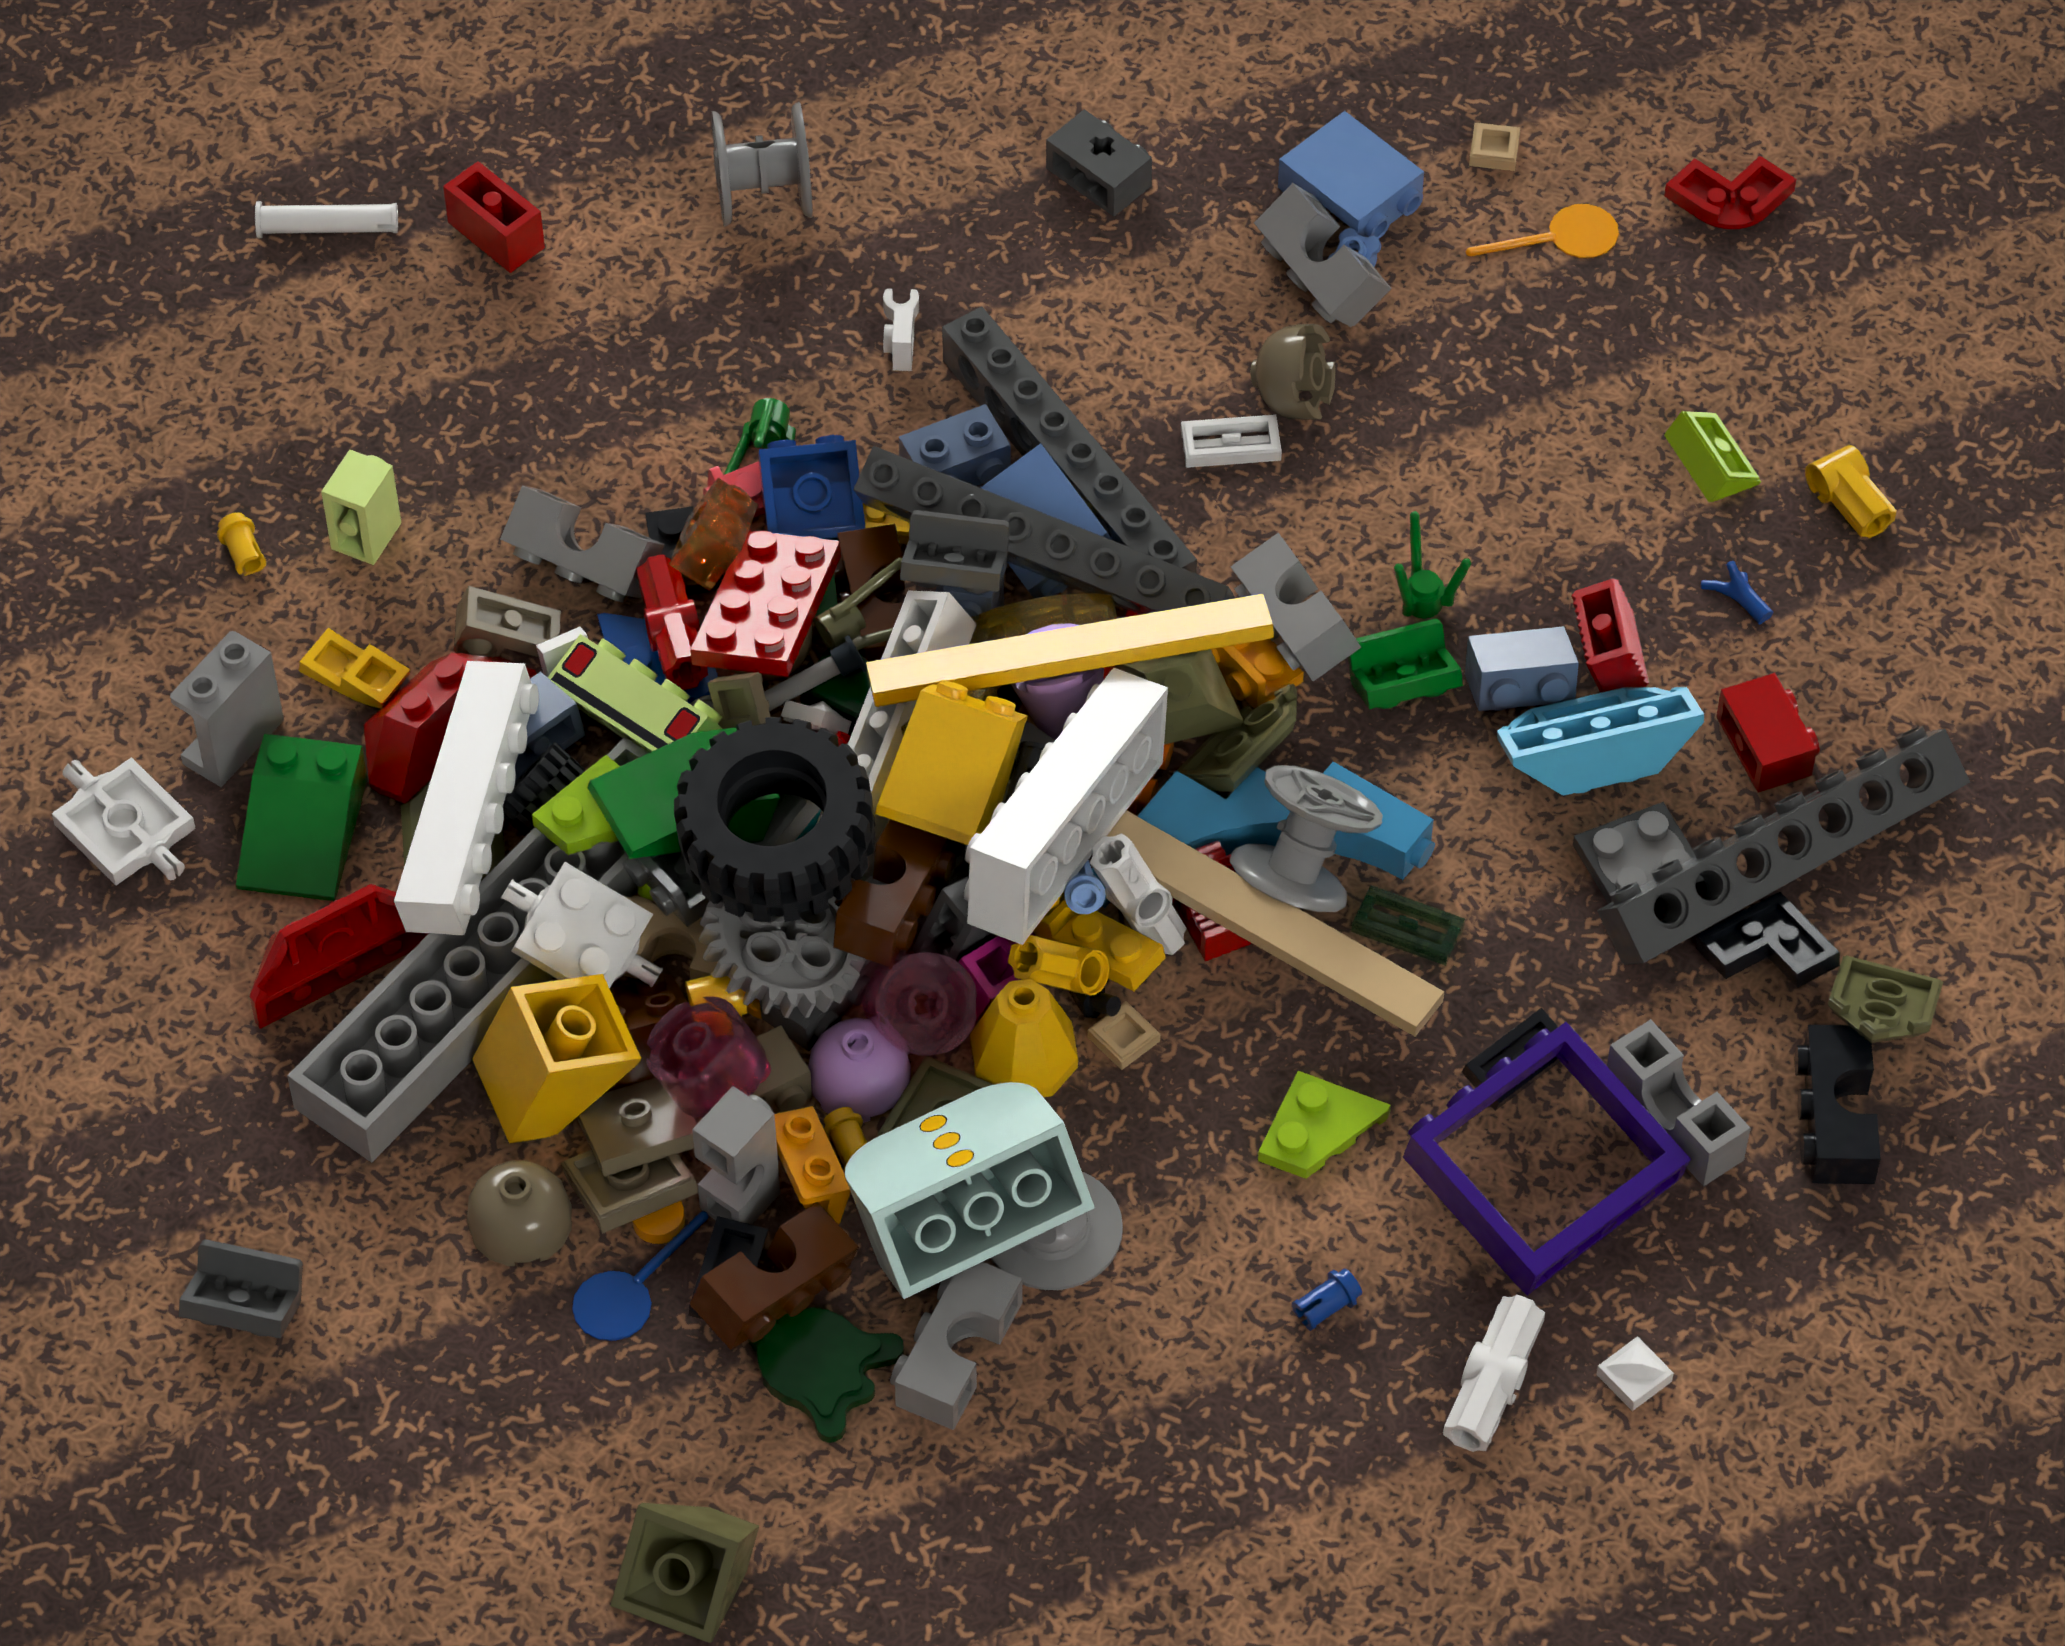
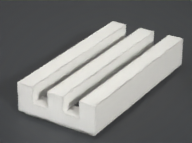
M1276 414L1181 422L1186 468L1281 461L1282 450ZM1268 431L1269 435L1241 437L1240 433ZM1222 435V438L1193 440V437Z

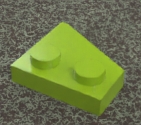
M603 756L532 814L533 826L567 855L591 849L600 842L612 843L619 841L587 787L590 780L620 766L609 756Z
M1298 1071L1258 1151V1161L1307 1179L1322 1168L1329 1157L1341 1154L1355 1144L1356 1137L1376 1123L1381 1125L1389 1117L1391 1105Z

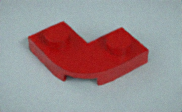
M1762 156L1754 160L1733 181H1729L1694 158L1666 184L1664 197L1706 224L1722 229H1743L1758 224L1795 191L1797 179Z

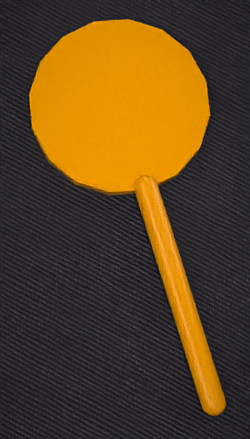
M1574 204L1561 209L1553 216L1549 226L1550 232L1469 247L1465 252L1470 257L1553 241L1556 247L1567 255L1578 258H1595L1607 253L1615 246L1619 236L1618 224L1613 216L1601 207L1590 204Z

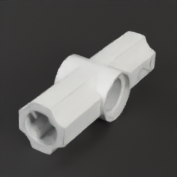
M1122 833L1112 837L1103 836L1091 847L1093 856L1090 864L1106 887V898L1120 909L1133 930L1162 944L1165 954L1173 955L1185 944L1184 933L1187 928L1172 906L1171 893L1157 882L1128 837Z
M1517 1294L1513 1297L1503 1296L1492 1321H1490L1482 1343L1478 1341L1474 1345L1462 1375V1388L1444 1425L1443 1435L1449 1438L1454 1445L1472 1452L1486 1451L1489 1443L1492 1441L1493 1434L1499 1426L1506 1405L1514 1403L1517 1396L1513 1394L1514 1390H1520L1528 1367L1527 1358L1545 1318V1312L1539 1309L1533 1300Z

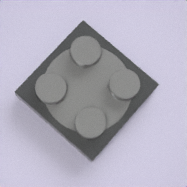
M1664 802L1577 834L1573 839V847L1608 904L1612 902L1610 894L1615 890L1633 882H1637L1639 887L1652 881L1654 878L1651 872L1657 867L1679 859L1680 863L1683 864L1695 857L1692 847ZM1700 875L1695 883L1697 892L1706 889V883ZM1660 898L1656 899L1654 908L1664 905Z

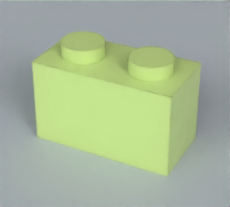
M349 449L321 491L332 550L374 565L401 525L393 465L386 463L377 456H366Z

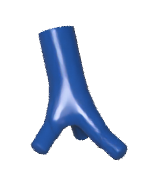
M1729 561L1726 564L1731 578L1730 582L1717 580L1701 581V589L1715 590L1737 601L1759 625L1770 619L1774 613L1752 589L1748 582V574L1740 572L1735 561Z

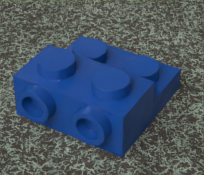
M828 435L817 438L815 440L816 444L796 446V441L778 440L768 443V449H759L758 460L767 531L802 537L815 536L820 539L838 541L837 533L866 528L863 501L853 490L860 476L856 440L845 441L842 435Z

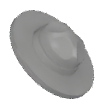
M1082 1172L1095 1207L1094 1209L990 1259L997 1268L1021 1277L1022 1285L1031 1288L1063 1290L1082 1285L1101 1274L1111 1264L1119 1250L1123 1234V1222L1115 1198L1100 1181Z

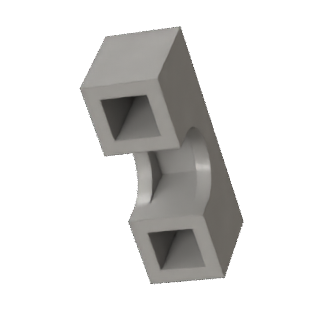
M1294 183L1254 222L1265 236L1261 241L1264 248L1277 260H1285L1290 266V269L1286 272L1288 277L1304 292L1309 290L1316 299L1312 302V306L1329 323L1337 319L1349 327L1355 326L1392 289L1366 257L1346 245H1343L1332 257L1323 261L1324 246L1340 226L1314 195Z
M522 485L500 540L516 546L513 555L540 565L543 558L557 565L555 574L580 584L584 577L599 584L596 590L597 593L623 603L625 596L642 598L636 568L645 563L648 557L661 555L664 544L624 526L605 523L595 545L587 550H583L578 545L574 534L575 523L582 507L544 490Z
M1279 533L1231 566L1241 581V584L1234 588L1239 597L1264 595L1273 623L1274 638L1270 640L1274 641L1279 636L1284 642L1276 648L1293 671L1302 666L1311 680L1315 681L1361 648L1346 623L1321 590L1308 600L1302 602L1306 597L1318 590V588Z
M1650 1019L1610 1045L1607 1067L1691 1158L1687 1169L1704 1187L1744 1161L1750 1127L1718 1092H1715L1703 1101L1693 1092L1686 1081L1682 1069L1684 1055Z
M732 1086L692 1129L695 1157L712 1168L698 1183L700 1210L707 1212L715 1220L717 1216L752 1225L780 1195L775 1115L771 1107L762 1098L756 1095L747 1096Z
M984 1262L941 1281L937 1293V1299L939 1300L932 1314L925 1312L922 1315L914 1334V1342L916 1344L909 1356L902 1354L899 1357L890 1379V1384L895 1386V1402L897 1407L952 1430L955 1429L977 1388L976 1363L957 1355L952 1351V1346L967 1337H981L1000 1345L1023 1303L1022 1278Z

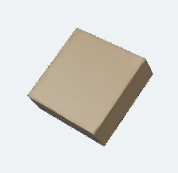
M1474 123L1469 166L1515 171L1520 127Z
M1125 1001L1121 1004L1117 1015H1106L1090 1027L1087 1038L1123 1070L1159 1043L1160 1033Z

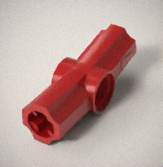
M664 554L648 557L645 563L636 568L645 605L644 619L652 652H658L659 662H661L666 679L676 684L682 690L695 688L704 677L708 676V667L692 665L690 649L700 630L694 601L687 598L685 583L677 559L667 558Z

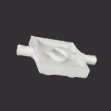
M132 757L111 772L98 775L97 777H94L78 760L71 761L72 767L69 764L65 766L63 776L78 791L70 801L51 813L54 825L115 885H118L137 870L150 863H153L164 873L168 880L176 879L175 873L178 876L183 873L185 865L169 849L196 829L194 819Z
M564 862L552 884L542 890L539 895L512 879L501 899H505L528 913L525 918L524 930L511 952L558 980L603 974L610 988L612 983L624 975L626 971L650 985V987H653L663 968L636 954L639 949L640 936L652 918L653 913L567 862Z

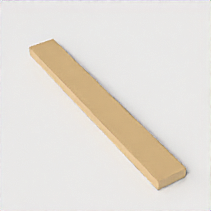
M1125 811L1108 833V837L1117 836L1122 833L1132 841L1157 882L1171 893L1172 898L1416 1037L1443 1003L1444 991L1299 908L1270 897L1251 886L1236 872L1129 811Z

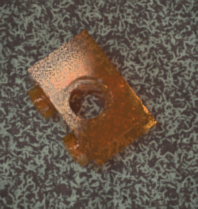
M717 478L688 516L669 565L710 591L742 550L758 504L751 500L750 496L742 488L729 485L720 478Z

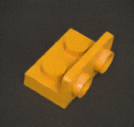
M1270 639L1211 649L1231 694L1240 701L1245 699L1254 709L1267 701L1274 700L1276 698L1274 695L1275 691L1288 684H1294L1296 687L1303 682L1304 672L1299 667L1293 671L1276 648L1277 645Z
M810 1106L774 1114L777 1153L800 1203L807 1209L818 1202L837 1224H840L851 1191L846 1181L845 1173L814 1107Z

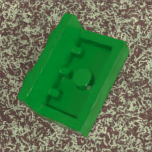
M1431 619L1356 638L1361 648L1348 657L1351 683L1369 709H1388L1397 706L1401 701L1421 696L1436 697L1444 694L1449 689L1463 686L1461 668L1445 648L1443 624L1439 619Z

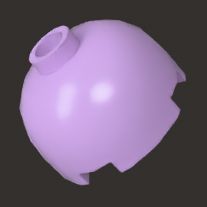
M853 1018L840 1021L823 1032L811 1049L808 1068L811 1072L812 1094L819 1101L825 1113L829 1114L838 1108L850 1107L854 1113L861 1115L863 1123L868 1122L870 1117L881 1115L889 1109H893L910 1082L911 1065L903 1041L889 1027L872 1019Z

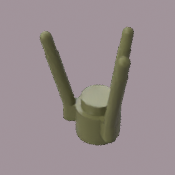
M902 558L896 559L889 566L881 570L843 602L838 603L814 618L816 629L830 650L845 643V637L848 635L858 651L866 646L889 640L893 628L864 636L860 635V631L866 628V623L856 606L901 569Z

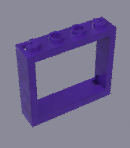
M1564 1022L1552 1032L1547 1028L1539 1031L1524 1046L1525 1052L1513 1061L1508 1056L1498 1061L1485 1075L1487 1079L1475 1089L1470 1085L1463 1087L1448 1101L1446 1105L1448 1109L1436 1118L1432 1114L1421 1118L1408 1132L1411 1137L1403 1155L1405 1161L1527 1296L1679 1181L1691 1160L1567 1022ZM1556 1056L1652 1163L1534 1252L1438 1143Z

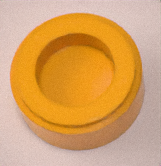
M678 1201L632 1221L635 1233L642 1240L652 1244L670 1242L685 1225L682 1202Z

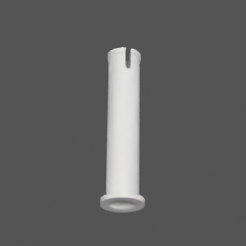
M256 201L257 238H263V234L398 233L397 203L262 206L261 201Z

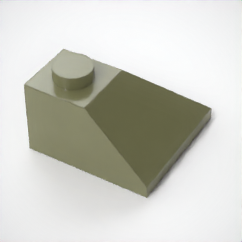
M1211 649L1115 666L1119 670L1168 687L1164 744L1234 729L1243 725V718Z
M655 1503L639 1504L610 1606L705 1642H713L747 1572L759 1525L711 1507Z

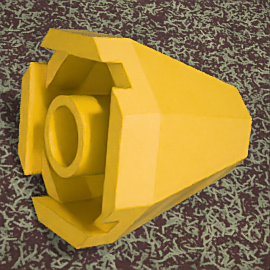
M1032 979L1009 981L995 997L970 1034L975 1076L992 1084L1024 1083L1036 1088L1043 1097H1051L1078 1068V1054L1072 1021L1050 991Z

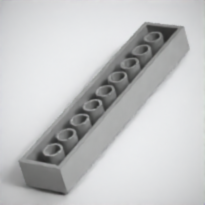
M624 737L607 756L619 766H622L648 754V752ZM534 828L480 882L479 908L476 915L470 916L465 935L429 933L287 1075L294 1109L372 1163L472 1061L510 987L549 982L553 978L552 975L511 952L524 930L525 918L528 914L505 899H501L511 880L513 879L516 883L539 895L542 890L552 884L564 862H567L617 893L626 897H632L638 891V886L630 878L623 866V862L628 857L619 841L612 843L600 842L591 849L567 855L537 828Z

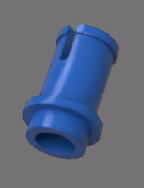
M1346 1268L1339 1272L1336 1270L1327 1273L1328 1280L1299 1300L1296 1299L1292 1302V1308L1298 1318L1306 1317V1320L1302 1323L1308 1330H1313L1316 1328V1325L1347 1305V1307L1352 1308L1357 1304L1356 1298L1362 1295V1289L1356 1278Z

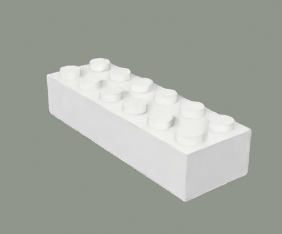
M1113 668L1101 684L1096 683L1092 686L1083 707L1078 713L1073 712L1069 715L1062 733L1054 743L1048 742L1045 745L1036 766L1030 773L1025 772L1021 775L1015 792L1008 801L997 805L989 825L981 834L976 833L971 838L965 854V861L970 863L969 879L964 890V899L968 901L967 924L1018 944H1024L1064 892L1067 883L1078 874L1093 854L1091 847L1103 836L1108 835L1162 765L1168 687L1117 668Z

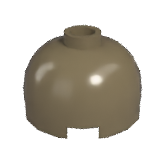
M1297 324L1283 327L1270 335L1261 346L1257 359H1254L1251 364L1250 375L1253 386L1258 388L1261 398L1271 411L1287 418L1315 420L1322 418L1321 412L1318 409L1320 401L1330 405L1335 389V362H1326L1322 343L1330 342V338L1323 326L1318 324ZM1299 391H1310L1313 397L1308 401H1300Z
M522 1160L508 1161L496 1165L477 1180L469 1195L467 1225L473 1243L489 1260L497 1263L515 1266V1263L531 1262L539 1258L540 1262L547 1260L563 1247L572 1230V1206L563 1183L548 1168L539 1164Z

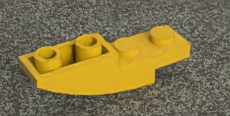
M1064 892L1033 931L1037 937L1104 952L1110 966L1108 979L1133 992L1166 959L1162 944L1098 911L1091 914L1075 913L1067 906Z

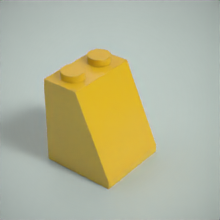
M939 680L938 685L931 684L920 691L878 801L875 814L968 845L976 833L981 834L989 825L995 808L1003 800L1028 715L1016 712V705L1008 700L987 696L986 700L983 701L968 696V689L960 684Z
M597 974L510 987L472 1060L510 1144L547 1138L561 1132L638 1065L641 1056L604 975Z

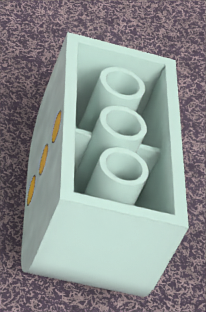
M999 1083L969 1093L874 1138L859 1148L849 1159L845 1167L846 1181L877 1261L903 1299L1095 1208L1064 1122L1036 1088L1024 1083Z

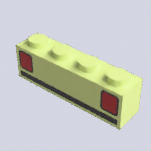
M580 634L548 676L553 683L577 703L580 711L620 737L627 738L648 753L694 732L722 729L718 723L723 717L717 711L699 699L694 706L689 704L687 700L690 696L668 679H665L662 685L655 682L658 677L657 674L634 658L628 665L623 661L626 655L603 638L597 645Z

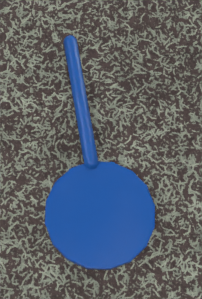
M701 1211L635 1276L626 1272L607 1271L595 1274L584 1281L575 1293L572 1305L575 1321L584 1333L598 1340L616 1341L628 1338L639 1331L648 1320L652 1305L649 1291L643 1282L708 1219L707 1212Z

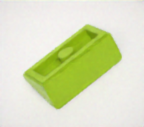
M1681 411L1665 432L1664 436L1708 502L1723 499L1761 483L1759 476L1716 413Z

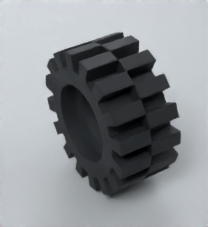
M554 742L516 780L512 793L506 794L503 804L504 819L523 836H526L535 828L533 826L532 814L579 777L585 769Z

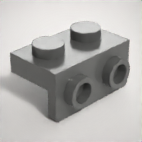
M914 510L910 517L909 541L901 561L900 580L911 581L925 588L944 585L961 587L965 591L975 594L987 593L989 591L999 592L1007 567L1009 522Z
M681 852L633 859L628 857L623 862L626 872L638 887L647 884L651 888L649 892L652 899L666 916L673 912L687 927L703 917L710 900L702 894L701 885L693 884L686 871L685 861L682 859Z
M204 1239L198 1247L197 1271L179 1299V1317L200 1321L206 1325H220L251 1332L257 1336H270L281 1339L301 1303L303 1262L296 1258Z

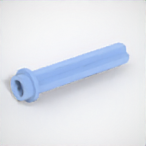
M1089 860L1078 874L1067 883L1064 890L1067 906L1078 914H1091L1097 911L1103 905L1106 895L1103 883L1093 875Z

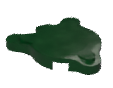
M805 1308L794 1317H790L786 1313L776 1320L774 1327L762 1339L754 1343L748 1339L749 1344L757 1354L758 1367L763 1378V1384L770 1394L784 1404L797 1408L807 1414L815 1426L817 1436L822 1441L828 1443L836 1442L844 1436L848 1411L872 1401L875 1397V1385L872 1380L864 1375L865 1372L870 1369L894 1365L899 1357L904 1354V1343L899 1335L894 1333L875 1334L864 1332L856 1328L843 1316L821 1308Z

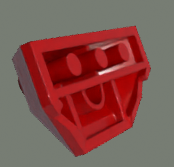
M452 652L427 664L363 724L368 778L371 788L377 793L406 804L432 778L467 661L515 662L501 657ZM526 667L530 678L537 674L534 669Z
M369 884L344 898L337 899L328 906L298 921L289 923L270 937L252 987L250 1001L255 1023L261 1029L410 953L429 933L406 932L394 903L396 892L373 884Z

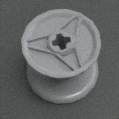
M795 103L791 108L792 138L763 141V136L757 135L755 136V142L727 145L722 118L719 113L711 111L714 167L723 226H728L732 221L731 191L760 188L761 194L769 193L768 187L797 184L802 212L805 216L812 218L810 164L801 103Z
M1276 765L1267 769L1264 781L1265 786L1278 802L1290 810L1287 819L1278 822L1276 828L1282 832L1276 846L1268 844L1242 845L1231 853L1230 863L1232 867L1251 886L1274 899L1292 906L1316 912H1337L1345 908L1347 891L1339 879L1322 866L1325 858H1329L1335 853L1337 844L1334 841V837L1337 831L1368 833L1380 827L1383 818L1382 813L1376 804L1360 791L1318 771L1289 765Z

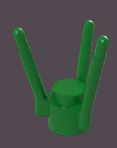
M764 398L755 402L750 422L744 424L741 439L723 475L738 470L751 441L754 442L755 448L768 449L767 444L770 442L795 440L796 429L788 425L790 409L785 403L774 398Z
M1413 511L1410 514L1411 577L1407 579L1404 567L1400 563L1394 566V571L1403 601L1402 614L1406 617L1412 615L1416 618L1427 619L1439 614L1442 606L1450 607L1454 604L1455 593L1472 563L1469 558L1463 559L1447 587H1444L1443 581L1436 573L1430 570H1423L1420 516L1418 512Z

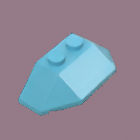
M1625 687L1529 709L1515 718L1509 726H1503L1497 730V739L1515 768L1564 796L1573 793H1585L1591 789L1620 782H1633L1642 777L1658 774L1704 723V713L1687 687H1674L1670 691L1656 687Z

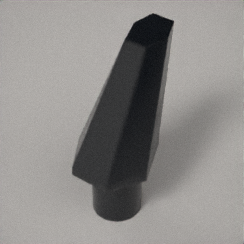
M1105 986L1096 995H1085L1069 991L1086 1018H1097L1101 1013L1115 1016L1121 1008L1120 999L1117 996L1105 993Z

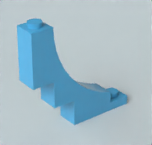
M1332 762L1323 774L1336 778L1360 791L1376 804L1383 815L1380 827L1368 833L1337 831L1334 837V841L1337 844L1334 854L1353 858L1381 868L1402 880L1414 866L1419 869L1422 868L1430 859L1435 848V843L1431 841L1434 819L1339 764ZM1257 767L1227 799L1176 771L1137 817L1194 849L1220 841L1225 854L1229 855L1234 849L1245 844L1276 846L1282 832L1276 827L1279 821L1288 818L1290 810L1271 795L1264 782L1266 772ZM1092 868L1093 875L1100 879L1096 874L1095 870ZM1106 895L1104 903L1102 905V907L1106 908L1110 903V901L1106 898Z

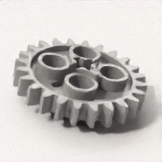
M834 896L828 900L829 908L816 915H813L810 909L799 913L800 920L785 922L784 916H771V922L769 923L754 921L753 913L745 911L743 917L726 912L724 900L719 904H713L709 901L700 921V925L704 929L699 937V942L708 945L703 959L705 961L718 962L712 976L714 978L728 976L731 980L726 992L732 993L741 988L746 992L743 999V1004L746 1006L752 1003L755 998L762 1000L764 1014L769 1013L773 1004L780 1006L784 1018H789L793 1008L796 1006L805 1018L810 1016L814 1006L823 1013L827 1012L833 1001L840 1004L843 1002L848 990L852 991L866 961L865 958L833 948L836 912L839 909L835 904L836 898Z

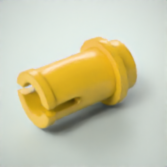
M238 512L223 517L218 524L217 537L220 543L227 546L237 573L239 575L243 573L244 576L264 569L266 559L261 553L253 535L255 531L253 521Z
M850 1107L838 1108L824 1118L826 1125L824 1127L828 1139L833 1141L844 1166V1171L852 1155L867 1143L861 1129L863 1119L860 1114L854 1113Z

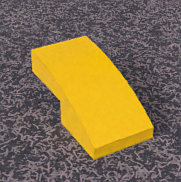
M330 628L326 629L299 662L300 673L357 702L377 708H382L410 675L409 668L373 645L369 644L365 650H362Z

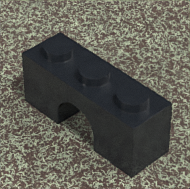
M1808 1025L1804 1045H1796L1794 1057L1795 1075L1805 1077V1089H1799L1798 1119L1808 1120V1133H1802L1801 1163L1802 1165H1811L1812 1183L1875 1184L1881 1160L1877 1114L1853 1113L1843 1108L1837 1102L1838 1098L1847 1095H1868L1874 1071L1872 1043L1849 1025Z

